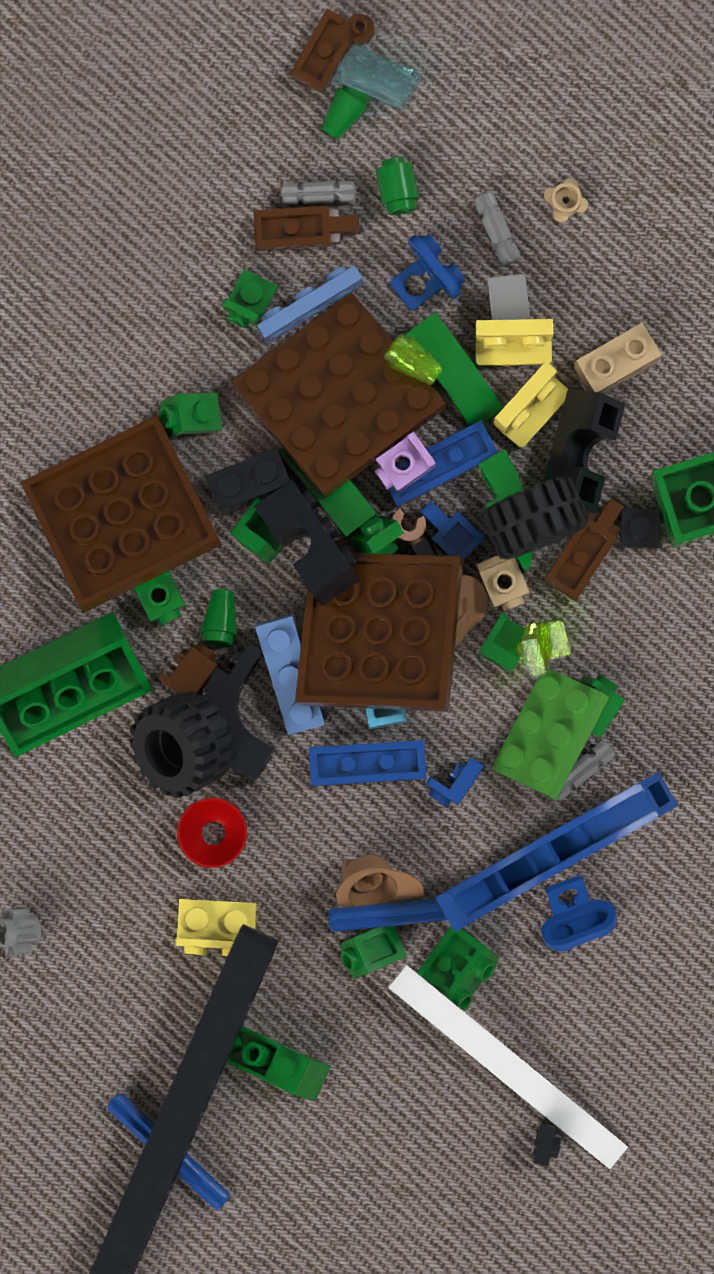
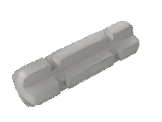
M339 181V185H333V182L303 183V186H298L297 183H285L281 188L282 202L286 206L298 205V202H304V205L334 204V200H339L340 203L355 202V184L352 181Z
M492 192L484 193L475 199L476 209L479 215H483L482 222L493 247L498 248L496 253L501 264L509 265L520 259V252L516 243L511 242L513 237L501 210L497 211L498 203Z
M600 741L591 749L592 752L590 754L586 753L576 761L557 800H563L572 792L570 789L573 787L577 788L600 769L599 765H605L614 758L615 752L606 741Z

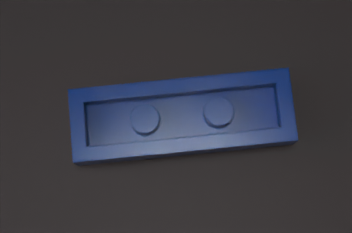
M480 420L427 448L426 450L436 462V468L399 494L394 486L389 488L388 491L395 505L399 508L478 467V464L497 454L498 451L483 422ZM406 459L395 466L399 470H406L410 466V461Z
M424 740L309 747L311 786L427 779Z

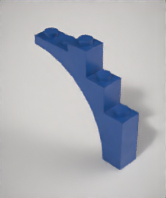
M657 772L440 894L436 899L442 908L444 916L456 932L564 869L677 807L678 804L660 772Z

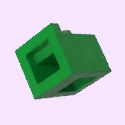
M169 571L134 588L152 624L159 621L161 626L167 625L182 617L180 611L187 608ZM157 589H163L166 592V599L161 603L154 602L152 599V594Z

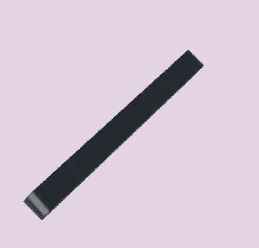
M245 924L241 926L89 1274L135 1273L279 942L278 939Z

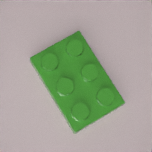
M543 667L491 769L557 800L609 697L594 688Z

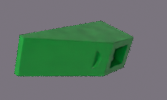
M242 1026L227 1060V1063L282 1090L315 1102L331 1068V1065L245 1026Z

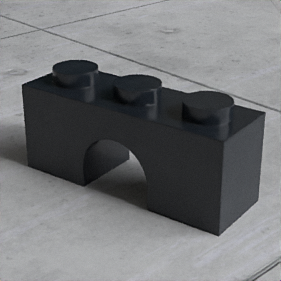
M568 389L543 482L558 477H571L586 513L596 514L606 477L589 470L588 457L590 451L598 442L602 440L616 441L626 404L601 392Z
M291 480L254 507L273 536L283 547H286L298 538H311L309 551L303 558L295 562L293 566L311 594L324 606L361 580L353 569L359 563L346 545L339 548L334 540L339 535L338 531L327 516L320 519L314 510L320 505L308 487L300 490L294 481Z

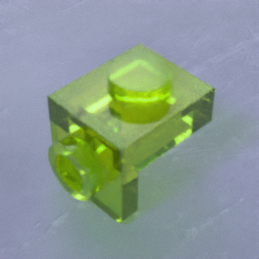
M563 618L526 625L522 642H518V652L521 663L523 665L528 664L531 677L546 674L550 659L571 654L572 647Z

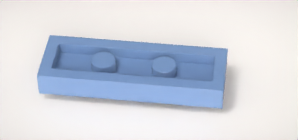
M354 265L348 270L344 266L334 270L326 276L327 282L315 290L312 286H309L293 297L295 302L284 309L277 306L261 316L263 322L257 326L265 343L269 344L362 287L363 278L356 266Z
M293 613L257 623L255 628L288 735L325 725L326 721L321 706H301L295 702L301 639Z

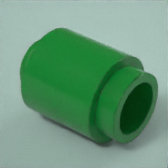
M394 157L382 161V167L376 170L382 206L387 208L388 215L396 216L416 211L418 209L416 201L420 198L413 163L404 162L403 157Z

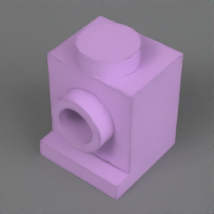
M412 432L404 440L376 459L379 468L374 472L387 490L394 486L399 494L436 468V462L416 434ZM400 457L408 458L410 461L409 468L406 470L397 469L395 466L396 460Z

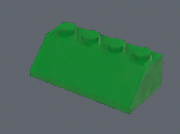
M114 611L0 666V733L15 758L153 691Z

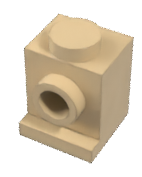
M497 555L476 564L475 569L482 585H484L493 610L502 607L505 613L525 604L523 597L528 596L530 591L515 558L499 559ZM506 575L510 577L512 581L510 588L502 589L498 586L497 579L500 576Z

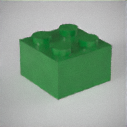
M714 452L654 470L650 475V480L672 549L714 537Z

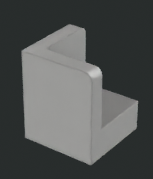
M525 274L487 278L486 289L487 297L490 301L492 320L530 319Z

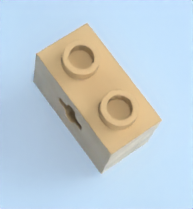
M642 322L576 360L574 370L587 391L605 394L657 364L662 354Z

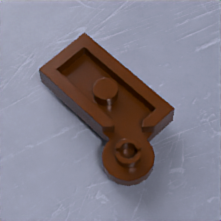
M327 8L290 72V76L324 95L353 43L363 45L370 42L375 33L373 20L368 15L355 14L346 21L342 19V16Z

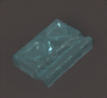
M354 44L343 59L342 65L338 66L334 80L404 110L406 103L409 102L419 87L423 74Z

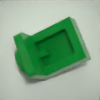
M218 393L176 394L160 403L159 420L168 438H174L181 434L216 433L222 430Z
M378 516L366 521L360 527V530L348 539L357 554H393L398 549L394 540L404 534V531L397 520Z

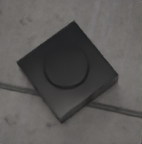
M622 509L619 548L658 550L660 510Z
M539 1122L532 1155V1162L534 1164L549 1166L550 1157L557 1159L561 1135L555 1134V1125Z

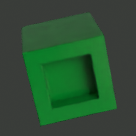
M257 498L234 526L230 534L243 547L269 565L283 548V545L273 536L254 507L262 501Z
M502 612L479 650L478 655L511 674L532 639L533 634L509 620V616Z

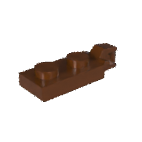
M329 206L253 211L256 251L332 246V244H341L340 236L360 235L358 215L339 216V209H330Z
M610 499L600 514L589 513V523L582 530L572 535L543 581L568 598L576 601L618 538L616 535L621 528L613 523L624 506Z

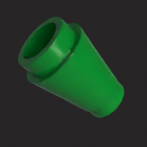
M346 81L342 88H337L320 128L339 141L341 136L369 109L366 105L371 98Z
M224 589L212 590V596L199 631L203 635V644L217 648L232 647L233 639L237 638L234 592Z

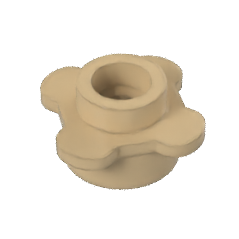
M566 179L564 183L559 184L555 189L548 188L544 193V200L551 205L554 211L553 218L557 222H566L569 216L575 213H584L587 210L588 201L582 198L578 188L579 184L574 179ZM564 197L569 198L568 204L562 202Z

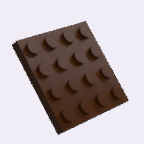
M350 293L231 381L232 387L324 498H327L374 463L379 456L446 409L444 400L353 293Z
M157 415L20 482L83 613L222 545Z
M352 553L359 563L353 569L361 579L324 606L317 601L307 588L295 702L298 705L449 712L463 560L460 556Z

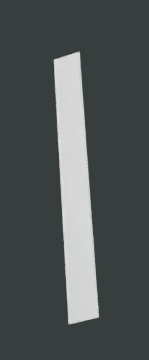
M406 965L388 987L607 1168L611 1169L628 1148L627 1145L409 966Z

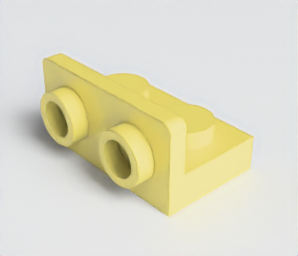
M553 319L476 320V365H543L545 362L551 364L552 338L554 334Z
M545 362L494 419L493 425L520 449L529 443L565 402L568 388L556 379L557 370L548 362Z
M179 899L178 930L175 946H184V954L207 955V948H223L222 956H228L243 924L256 929L257 903Z

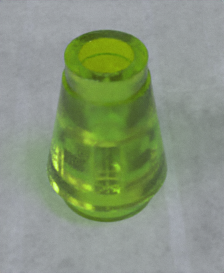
M402 333L397 336L383 357L390 363V368L425 382L429 386L435 381L443 368L412 336L406 337Z

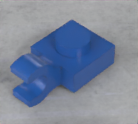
M430 501L419 513L420 517L424 516L426 522L438 531L431 541L446 556H460L464 561L485 539L458 511L449 519Z

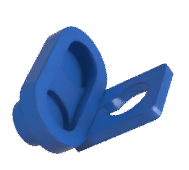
M429 233L424 237L421 235L417 236L416 234L410 237L407 242L418 260L390 281L391 287L409 310H416L441 290L452 300L461 295V284L465 282V278L453 263L447 267L441 265L437 255L442 252V249ZM427 273L431 279L426 282L424 293L419 296L409 295L404 289L406 279L414 275L421 277Z
M581 875L546 888L554 915L543 924L541 930L544 943L548 948L554 951H569L591 940L605 937L615 928L617 915L614 907L609 902L603 900L590 902ZM569 889L577 890V894L573 897L574 902L566 905L565 901L558 900L562 892Z

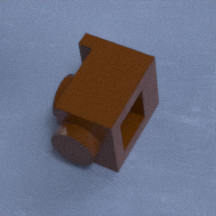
M198 642L188 653L182 650L170 665V669L174 671L170 677L163 673L159 680L176 693L191 691L195 692L198 697L209 683L215 668L219 669V666L213 662L217 655Z

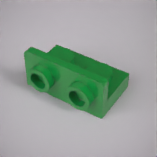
M450 926L416 973L464 1012L471 1004L473 994L479 985L487 981L494 973L499 956L462 928L455 932L452 926Z

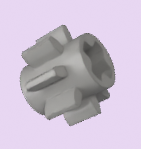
M28 908L3 910V919H0V948H6L5 954L7 956L32 953L31 945H36L41 938L39 920L35 916H29Z

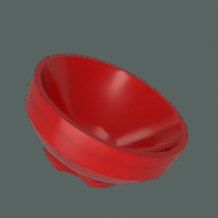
M205 798L191 804L183 812L177 827V839L182 852L190 861L202 867L218 868L233 862L241 854L247 841V825L241 811L232 803L220 798ZM210 822H219L225 829V838L217 845H209L202 836L204 826Z

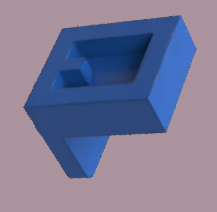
M470 758L467 764L459 761L447 779L453 783L451 788H446L430 777L426 782V785L432 789L428 795L445 807H448L451 802L459 806L484 766L473 758Z

